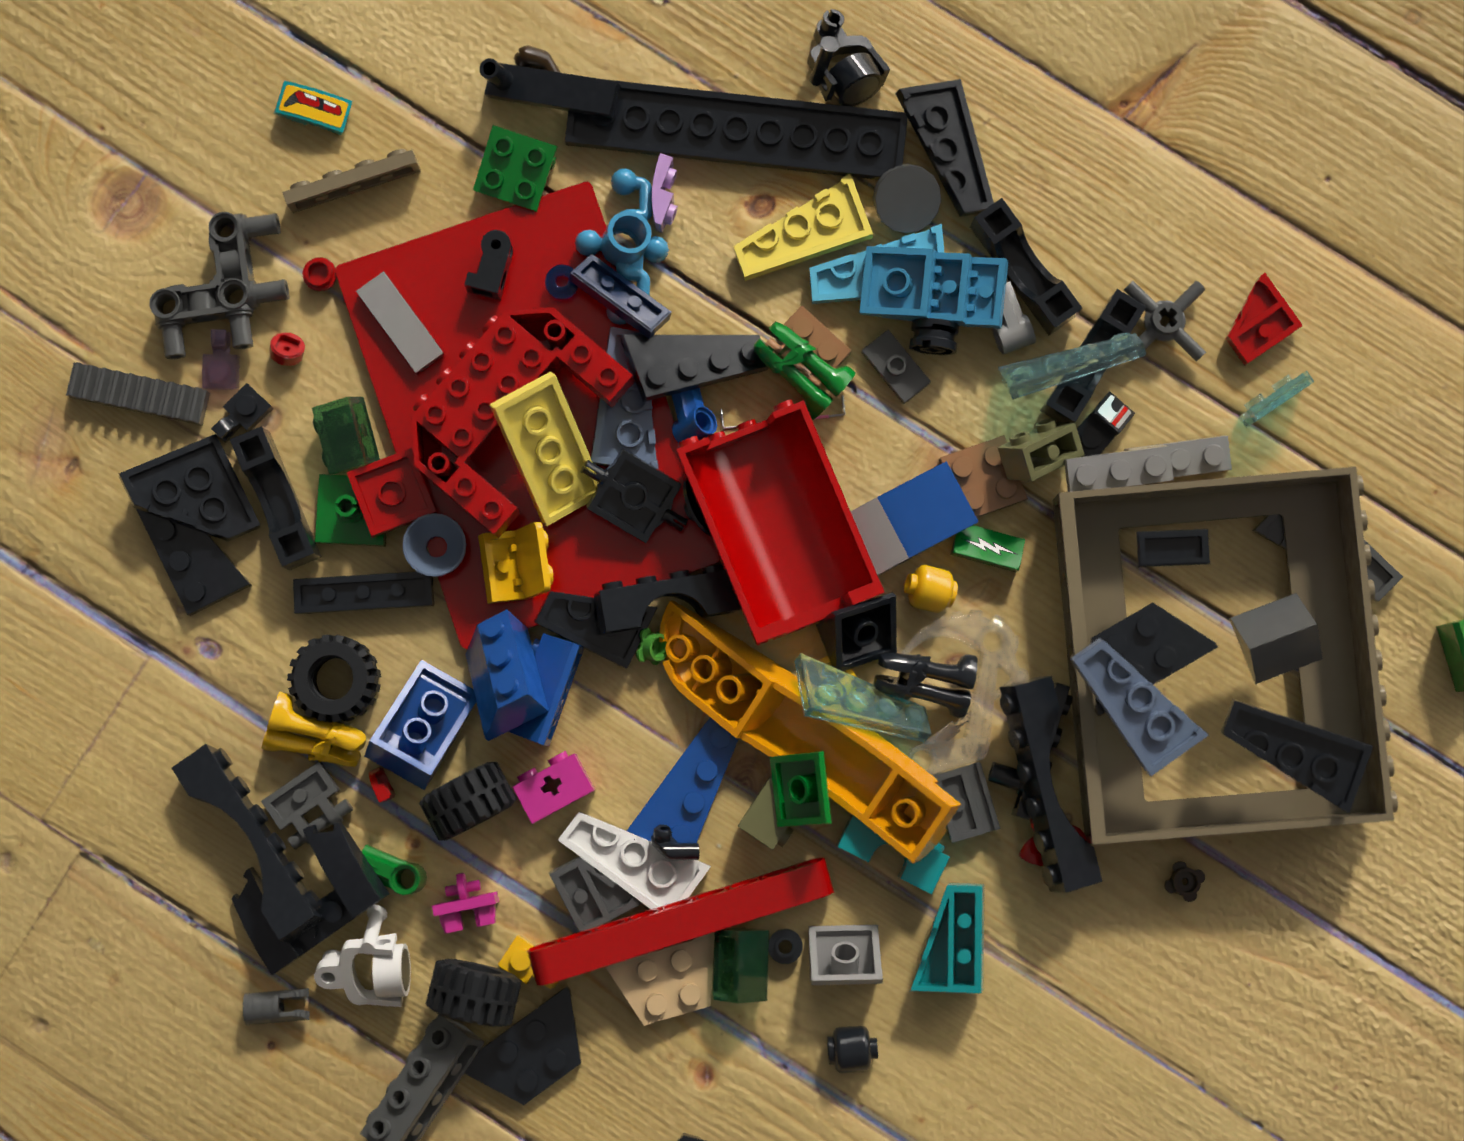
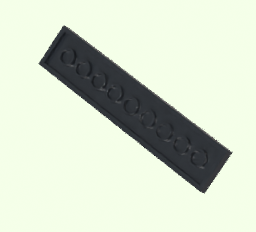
M616 81L621 85L614 119L568 111L565 144L568 146L658 156L662 153L676 158L839 176L851 174L852 177L879 180L889 169L903 165L908 117L905 112Z

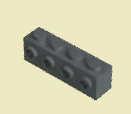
M439 1014L427 1026L425 1036L417 1048L408 1055L406 1065L398 1077L388 1085L386 1095L378 1107L368 1115L366 1125L360 1134L368 1141H420L485 1042L458 1020Z

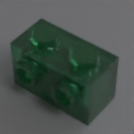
M345 397L312 408L314 415L313 426L319 435L323 449L322 460L328 468L329 474L346 473L380 460L364 397Z
M743 927L725 928L714 933L713 1000L731 1003L767 1001L769 930Z

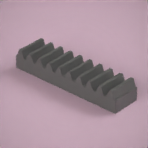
M76 362L73 363L66 396L203 426L210 392L199 387L194 388L184 384L180 385L170 381L165 382L160 379H151L146 376L141 377L132 373L127 374L117 370L112 371L107 368H98L93 365L88 366Z

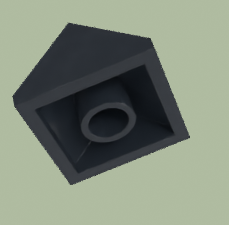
M893 592L833 611L816 624L832 668L836 673L878 660L880 654L897 653L896 595Z

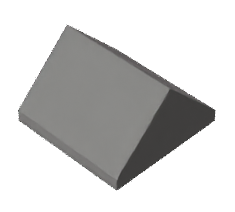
M878 925L809 926L811 985L883 984Z

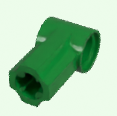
M367 844L364 846L362 853L384 886L391 888L397 894L408 895L418 893L426 885V871L419 864L407 862ZM406 869L411 870L415 875V883L411 888H406L401 882V874Z

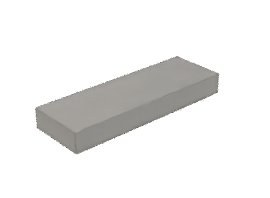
M384 271L356 291L417 375L445 355Z

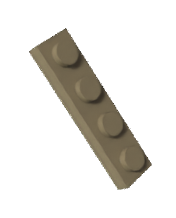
M398 149L387 154V158L376 162L374 160H364L357 163L354 169L345 172L341 170L330 171L322 176L323 179L315 182H297L290 186V190L282 193L286 205L293 213L421 172L413 150Z

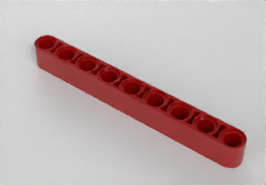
M815 858L545 942L528 949L527 954L536 985H548L826 897L834 893L825 858Z

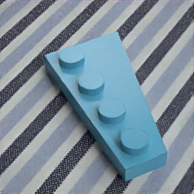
M942 224L930 227L929 230L917 234L913 233L901 237L899 240L884 245H877L876 247L927 248L944 253ZM866 251L854 255L850 254L809 268L812 304L861 300Z

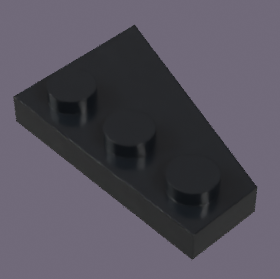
M549 591L534 623L627 669L641 642L640 632L642 629L648 628L658 607L648 606L643 615L641 626L635 630L601 635L594 598Z

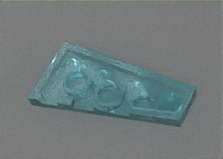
M1121 333L1113 336L1110 340L1000 366L998 370L1011 398L1016 399L1146 356L1143 342L1136 333Z
M800 653L795 659L794 664L804 716L925 742L932 735L924 706L910 700L882 693L873 684Z

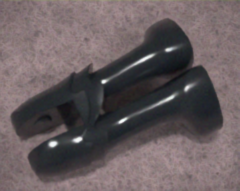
M880 654L878 664L886 669L899 671V676L875 675L873 686L878 691L905 700L919 698L947 707L950 715L964 719L971 702V692L969 689L973 690L975 686L978 664L977 656L966 654L960 658L957 664H942L931 662V656H921V654ZM925 678H931L951 683L959 687L952 689L924 684L921 682Z

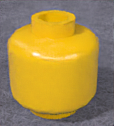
M921 565L913 574L909 573L904 583V593L908 594L910 605L934 613H941L946 607L950 608L956 599L958 584L953 580L951 572L928 565Z

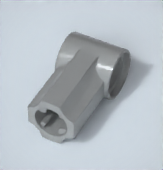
M1006 282L1002 329L993 328L994 338L1002 355L1036 343L1032 324L1028 316L1023 315L1011 282Z

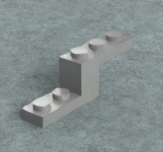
M1226 435L1127 448L1122 452L1064 459L1068 492L1173 481V477L1232 470L1229 440Z

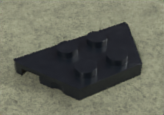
M1155 603L1145 606L1090 638V644L1099 638L1104 640L1153 685L1218 648L1214 641ZM1095 697V712L1100 716L1106 712Z
M568 985L481 1048L464 1074L525 1105L580 1065L582 1059L577 1039V1027L571 1000L572 995Z

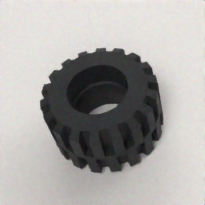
M322 635L320 639L313 638L308 641V646H301L297 651L299 654L297 659H292L289 665L293 667L292 673L287 675V681H291L292 685L288 689L290 695L295 696L296 701L294 703L297 707L302 708L309 717L324 722L333 721L340 723L342 721H351L355 719L354 717L362 716L367 712L366 708L374 704L376 700L374 698L375 693L379 692L381 687L378 684V677H381V671L377 669L376 664L378 662L375 656L369 653L370 650L365 645L358 643V641L340 635ZM338 658L350 665L353 673V683L345 696L332 700L324 697L319 691L317 674L325 662Z
M487 762L426 794L419 804L438 841H446L508 809L517 798L498 762Z
M443 959L435 963L425 1004L434 1012L452 1019L483 1026L503 1027L512 1024L522 981L512 973L491 966L463 960Z

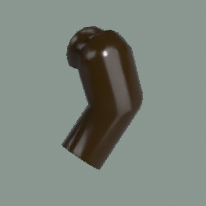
M526 45L519 48V52L514 56V62L517 66L530 67L531 65L541 70L561 73L546 50Z

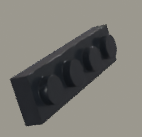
M418 572L293 579L295 614L434 606L433 577Z

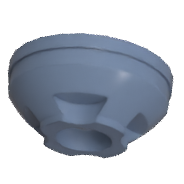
M426 514L417 518L407 528L403 538V553L407 562L418 573L426 576L438 577L451 573L460 565L466 553V537L462 528L452 518L443 514ZM435 537H441L447 543V551L441 557H432L427 549L429 541Z

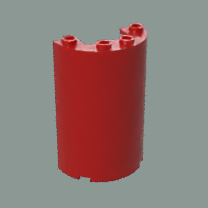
M792 399L781 402L773 407L774 412L770 414L767 420L756 423L755 419L748 420L736 426L738 431L725 435L724 431H720L701 440H698L697 436H693L679 442V448L676 449L678 458L756 645L768 642L767 640H775L820 622L833 611L873 599L885 593L804 400L795 404Z

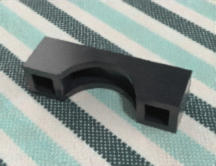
M1003 198L974 217L970 225L971 230L992 258H1006L1008 260V281L1011 282L1016 292L1048 336L1079 314L1083 309L1063 280L1054 277L1039 261L1025 237L1022 224Z
M1117 289L1107 301L1040 411L1051 418H1055L1057 422L1075 423L1093 395L1107 367L1130 335L1147 306Z
M261 426L230 439L241 469L251 483L262 506L269 527V537L281 566L292 570L321 558L322 556L271 433Z
M722 565L702 568L703 574L691 576L689 570L669 573L670 579L657 581L656 575L635 579L636 585L624 587L622 581L602 584V590L594 594L601 635L637 629L641 626L647 607L653 600L661 597H675L684 600L702 618L734 613L741 610V607Z

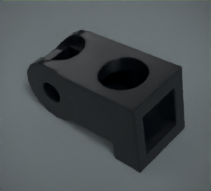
M492 230L487 232L481 240L483 255L478 273L468 272L464 285L468 293L501 301L513 257V248L505 232Z

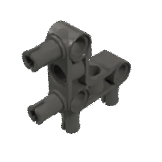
M220 212L215 214L209 222V247L214 253L217 273L213 276L214 280H210L209 284L186 287L184 284L173 285L159 289L152 294L149 306L155 316L156 326L162 330L166 359L186 357L182 330L185 325L227 319L230 322L233 348L253 347L250 317L253 316L254 310L260 307L261 303L290 299L289 287L285 279L257 284L254 281L249 241L253 237L280 234L281 227L277 213L247 217L243 213L231 214L229 212ZM229 224L235 225L232 235L221 237L223 227ZM236 290H243L242 300L239 303L230 304L231 294ZM169 300H175L174 310L171 313L163 314L164 304Z

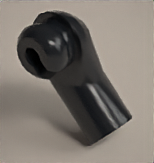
M658 825L653 829V835L651 836L652 845L667 860H699V843H678L672 837L671 828L667 825Z

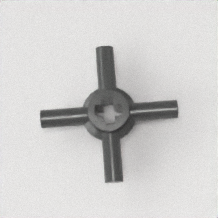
M1134 281L1124 289L1130 297L1147 306L1144 310L1146 312L1144 316L1146 330L1124 351V354L1131 361H1135L1155 340L1166 342L1174 339L1195 361H1198L1206 353L1184 331L1186 323L1184 311L1205 291L1204 286L1200 282L1195 281L1175 302L1167 300L1155 302ZM1164 315L1170 319L1165 327L1159 323Z

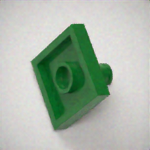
M319 474L315 542L319 544L386 547V533L374 538L371 537L348 476Z

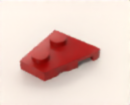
M1263 273L1256 280L1225 339L1245 366L1303 325L1267 274Z

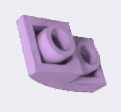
M660 153L656 164L652 185L654 223L656 231L661 233L666 224L672 225L678 206L673 205L674 194L665 191V188H672L677 170L673 169V157Z

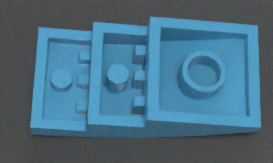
M867 246L859 313L861 315L912 321L918 318H935L952 321L959 326L1002 329L1008 260L1006 258L972 257L969 253L936 252L934 249Z

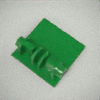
M493 125L473 191L537 211L550 170L553 171L557 158L554 156L558 146Z

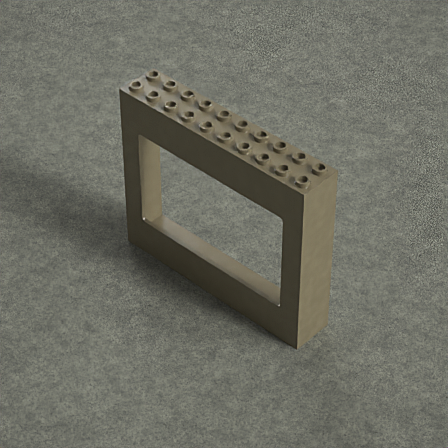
M1356 467L1060 492L1053 499L1071 696H1073L1072 710L1083 826L1088 843L1094 845L1394 821L1393 812L1398 811L1397 795L1395 791H1391L1390 777L1394 776V763L1392 757L1387 756L1386 741H1390V727L1388 721L1383 720L1382 706L1386 705L1387 698L1384 685L1379 683L1378 671H1381L1383 668L1381 651L1376 650L1375 636L1379 633V623L1377 616L1372 615L1371 601L1375 599V586L1372 579L1368 580L1367 566L1371 565V550L1369 545H1365L1363 531L1367 530L1368 520L1366 511L1361 510L1360 496H1363L1364 483L1362 476L1357 475ZM1279 514L1283 519L1290 595L1297 593L1317 623L1323 656L1322 660L1298 668L1304 723L1373 746L1351 812L1348 814L1309 788L1148 802L1144 798L1141 764L1107 713L1100 716L1096 714L1095 696L1070 660V658L1090 645V638L1127 617L1119 530L1122 528Z

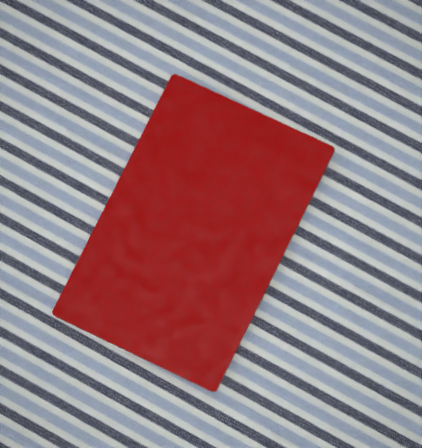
M582 182L543 195L537 211L514 205L339 264L335 268V273L396 453L409 448L413 450L411 416L415 412L413 410L415 403L424 394L430 395L436 389L438 377L448 367L453 369L461 360L459 357L461 351L471 341L476 343L484 334L482 328L492 316L496 315L499 317L503 311L554 307L605 352L610 327L637 331L628 323L623 325L612 323L607 316V308L569 281L570 273L587 258L576 249L575 240L577 235L584 230H592L602 238L607 228L591 183ZM492 230L505 232L513 248V257L501 301L468 293L464 285L468 272L478 273L483 255L481 240L487 232ZM601 251L594 255L616 271V266L608 262ZM383 271L445 354L418 375L356 292ZM548 367L541 376L549 372L556 375L591 457L599 397L564 367L558 374ZM666 397L652 400L656 458L659 470L682 484L673 499L671 510L687 518L688 521L686 526L683 525L684 529L681 532L663 522L653 531L647 543L590 511L586 507L587 504L548 526L543 524L499 425L470 456V459L476 465L474 471L521 511L519 516L505 531H515L531 523L541 522L543 530L546 531L548 536L546 554L548 564L553 571V583L550 591L594 598V594L602 590V584L622 581L624 587L636 585L635 579L653 575H656L657 581L670 579L669 573L689 570L691 573L704 567L715 565L721 560L712 537L704 533L686 515L683 494V482L686 474L676 453V449L679 446L672 433L674 420ZM595 464V465L599 466L600 468H602V469H604V470H605L607 467H609V466H604V465ZM422 473L437 514H443L452 518L462 528L466 537L467 546L463 561L451 573L438 576L461 647L468 649L477 624L506 609L528 629L538 626V624L534 623V620L548 592L527 600L488 604L478 535L491 532ZM435 537L428 543L427 547L432 557H441L447 551V543L441 537Z

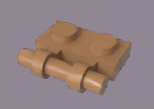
M802 305L783 324L802 339L809 341L810 345L817 348L813 352L834 368H837L851 354L852 350ZM773 338L766 342L777 353L785 346V344L780 346ZM800 363L794 364L816 386L819 387L821 385V382L805 366L803 367Z

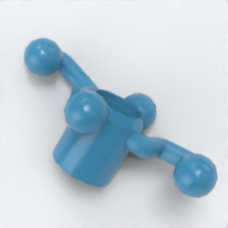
M619 169L612 175V188L620 195H629L634 190H639V210L626 209L614 215L602 238L592 230L580 232L576 237L575 245L577 251L586 257L591 254L596 255L601 251L605 259L616 266V271L629 281L637 282V287L650 296L651 282L648 273L643 270V255L648 261L658 263L665 260L668 256L669 248L663 238L658 236L651 237L652 232L648 220L653 212L652 185L647 179L636 176L629 169ZM619 233L629 235L634 240L636 248L622 247L617 243L614 235ZM606 310L607 316L612 323L617 325L626 324L624 320L612 311Z

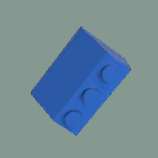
M508 609L477 624L465 655L484 737L487 741H490L549 710L528 628Z
M543 633L541 640L535 638L532 647L549 711L508 732L533 742L550 746L584 648L578 644Z

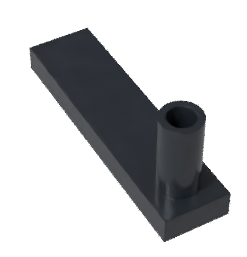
M491 58L485 59L480 65V74L487 80L484 95L488 98L614 119L621 85L616 81L498 63Z

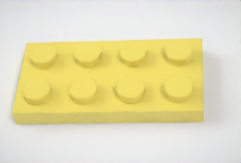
M549 372L489 404L541 522L548 526L588 504L596 491L597 481L580 473L583 466L586 467L584 463L587 460H590V462L592 460L556 375Z

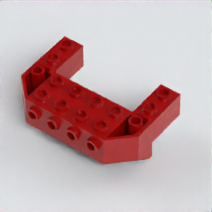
M554 307L503 311L499 317L496 315L492 316L482 328L484 334L476 343L471 341L464 347L459 355L461 360L453 369L448 367L444 370L436 381V384H438L436 389L430 395L424 394L413 407L415 412L411 416L414 466L498 539L519 516L521 511L474 471L476 465L470 459V456L498 426L489 404L540 378L548 367L557 374L564 367L611 408L634 384L633 375Z

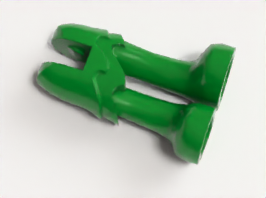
M775 321L769 329L785 346L777 353L773 347L759 338L754 344V350L774 374L778 373L800 393L805 400L811 419L814 420L831 404L833 398L810 381L794 364L802 363L835 397L845 389L856 372L848 366L839 368L830 366L813 352L817 348L810 345L809 341L802 339L790 328Z

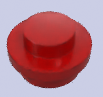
M313 258L304 266L303 280L314 291H327L337 280L336 267L326 258Z

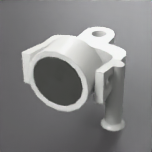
M374 905L367 910L369 919L363 939L347 940L343 944L341 952L328 950L323 954L322 960L318 963L314 974V980L320 987L324 989H344L349 1001L355 1005L402 1007L403 999L405 996H408L410 990V954L407 944H396V933L379 936L382 921L387 918L388 914L384 907ZM358 953L373 954V990L365 989L357 978L354 956Z

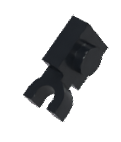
M246 383L223 406L229 415L219 420L211 429L226 443L241 426L248 432L251 431L273 407Z

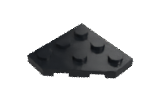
M216 434L119 473V479L133 507L225 541L233 540L260 528L257 516Z

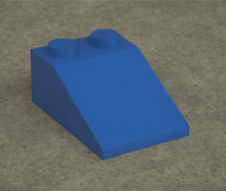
M421 660L371 737L364 757L425 791L476 704L474 689Z

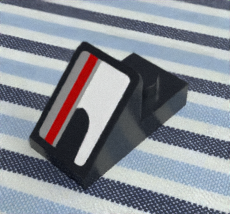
M1110 391L1077 428L1085 454L1081 457L1101 454L1135 414L1134 411Z

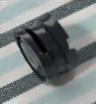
M935 318L912 320L911 330L914 332V337L910 339V350L930 355L956 354L957 343L954 341V338L959 333V325L957 323Z

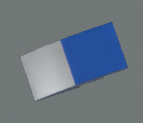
M947 461L851 511L877 575L906 562L979 522Z

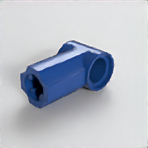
M700 388L671 395L678 418L673 423L672 433L678 443L693 436H697L698 440L712 435L717 430L716 417L710 409L704 407Z

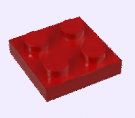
M412 448L346 472L372 538L408 525L426 514H437L422 473L414 466Z

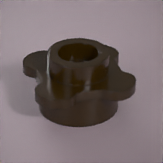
M1183 861L1175 862L1172 866L1173 873L1171 878L1165 881V890L1171 894L1177 893L1183 896L1185 901L1192 902L1197 898V892L1201 887V883L1205 881V875L1199 869L1193 870L1188 868ZM1183 878H1186L1188 880V883L1186 885L1182 884Z

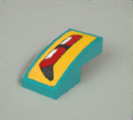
M284 81L274 114L303 125L309 123L341 135L344 132L353 101L312 87Z

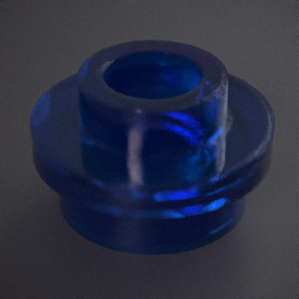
M557 265L548 271L545 285L553 297L568 299L578 291L579 287L571 281H568L567 285L563 287L556 284V280L560 276H566L569 279L570 273L574 270L572 267Z

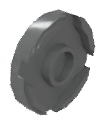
M903 164L886 171L876 183L873 193V204L880 221L892 230L903 233L916 232L929 225L937 215L941 203L940 187L934 176L924 168L912 164Z

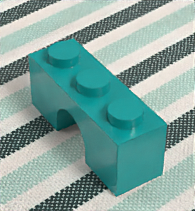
M851 814L836 846L870 862L875 850L881 845L888 843ZM938 843L923 859L914 864L904 857V863L898 877L932 894L950 856L943 853L945 846Z

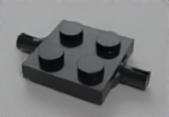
M624 448L620 450L614 462L605 470L590 462V460L584 463L586 467L583 466L580 473L597 481L596 491L586 506L590 511L647 543L653 531L663 522H666L680 532L684 529L683 525L686 526L688 519L671 510L673 499L682 486L679 481Z

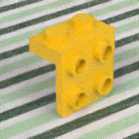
M541 522L531 523L515 531H505L499 539L493 533L478 535L488 604L527 600L550 591L553 583V571L547 561L548 536L546 531L543 530Z

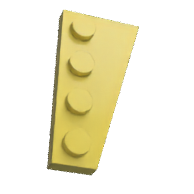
M851 174L841 178L839 183L828 190L825 188L814 195L812 200L798 208L797 206L786 213L785 217L774 224H768L736 244L734 252L744 280L747 281L872 239L873 232Z

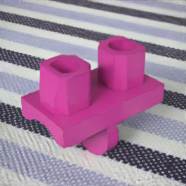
M463 872L456 874L457 884L445 886L447 897L459 895L460 899L437 903L432 906L433 915H439L444 933H451L464 929L461 914L463 910H474L477 927L496 923L495 904L499 902L498 891L470 897L469 892L481 890V884L479 880L467 882Z

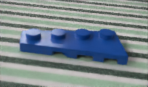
M710 717L627 829V832L651 841L653 829L658 825H667L671 828L672 837L678 843H696L739 738L736 739Z

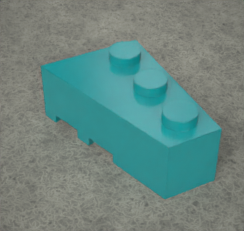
M949 883L947 885L910 991L982 993L984 983L985 884Z

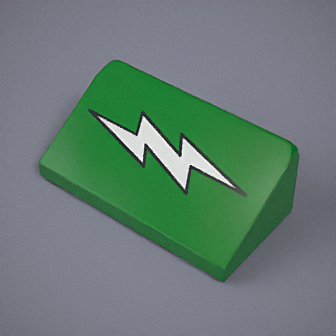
M973 525L955 535L950 555L1018 572L1025 539Z

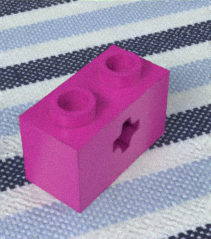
M564 751L547 760L550 767L538 773L536 768H532L517 777L520 783L513 786V789L532 824L595 791L577 754L568 756L567 752ZM549 776L553 780L560 779L562 782L557 787L559 792L557 795L553 791L546 792L543 788L548 784L547 777Z

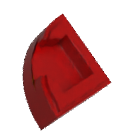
M379 766L369 771V779L378 802L383 803L394 798L396 794L383 767Z

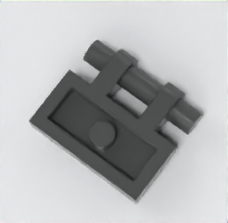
M317 762L261 801L280 830L293 823L298 832L290 836L288 841L295 850L305 843L310 844L303 829L310 825H316L317 832L321 833L329 826H334V823L343 822V817L353 811V807L347 799H344L336 806L329 799L340 789L322 762ZM319 805L324 814L308 823L303 815Z

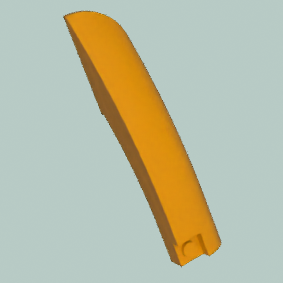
M669 601L662 617L659 634L664 635V639L659 638V642H667L665 647L667 656L665 661H663V665L668 677L680 693L736 739H742L769 757L824 751L829 798L859 819L913 864L923 859L939 843L948 831L945 828L961 806V803L937 785L939 781L855 716L773 660L677 602Z

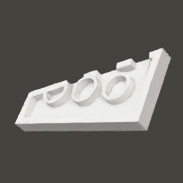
M582 812L577 813L558 839V841L650 909L688 898L711 867L698 860H667L653 847L651 841Z

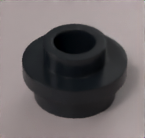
M791 929L777 930L769 938V954L778 963H793L802 953V940ZM783 940H788L792 944V949L788 953H782L778 948L779 943Z

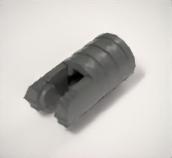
M309 988L244 994L243 1017L245 1024L255 1025L310 1020L309 1011L293 1010L284 1012V1000H303L309 997Z

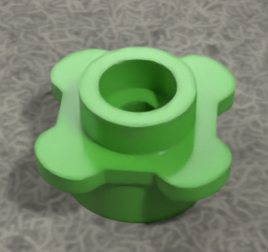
M649 628L642 629L640 632L641 642L636 652L638 661L645 662L649 660L652 665H658L666 658L665 647L667 642H659V638L664 639V635L659 634L660 631L653 633Z

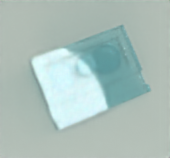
M1307 371L1295 379H1292L1288 374L1272 385L1275 390L1273 394L1264 398L1260 393L1244 404L1248 411L1239 416L1240 420L1247 428L1314 383V380Z

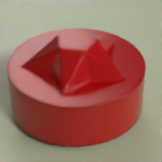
M288 332L279 333L271 339L269 355L274 362L280 365L293 366L300 363L303 359L305 345L303 340L295 334Z

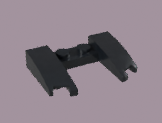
M342 822L334 823V831L318 833L316 825H310L303 829L334 890L320 899L323 907L319 910L325 919L291 943L279 941L262 914V879L254 867L247 869L243 875L248 881L241 895L235 894L232 897V902L244 929L271 975L287 967L390 894Z

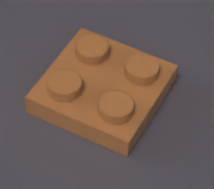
M1005 435L939 458L940 464L947 461L976 517L1028 499L1021 480L1007 479L998 451V447L1007 443Z

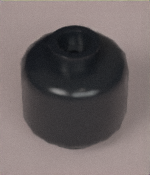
M865 1026L838 1027L834 1030L833 1036L827 1037L829 1065H834L839 1073L866 1072L871 1067V1059H878L877 1038H870L869 1031Z

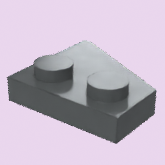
M580 856L549 872L579 932L600 926L641 904L638 899Z

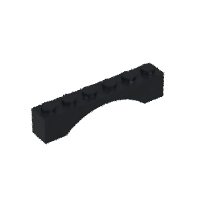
M1052 676L1035 677L999 687L1001 692L1000 706L1003 713L1007 716L1010 728L1008 732L1009 742L1012 748L1015 749L1018 761L1017 775L1024 785L1027 797L1025 800L1026 811L1032 818L1035 830L1034 844L1041 854L1044 866L1042 868L1044 882L1049 887V891L1068 893L1103 882L1094 847L1083 839L1069 823L1058 803L1052 785L1050 743L1054 725L1060 712Z
M205 744L173 766L172 770L188 796L222 809L238 823L248 836L257 854L262 873L263 897L261 912L279 941L291 943L325 919L319 910L323 907L322 902L313 890L307 891L301 881L305 878L303 872L294 861L289 862L283 851L286 850V846L282 839L275 832L271 834L265 825L268 818L258 804L253 806L247 796L250 793L249 787L240 776L235 777L229 768L233 765L230 757L222 748L216 749Z

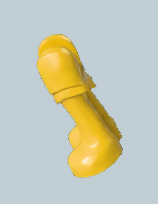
M280 691L267 725L261 749L271 752L281 750L308 754L309 761L318 760V762L355 767L361 758L359 750L365 746L366 734L344 723L324 722L304 717L293 710L292 696ZM293 733H298V734H303V735H308V736L316 737V739L313 740V739L305 738V737L298 736V735L293 734Z

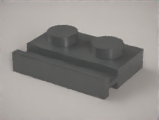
M981 762L932 775L939 781L937 785L961 803V806L946 826L951 843L1000 829Z

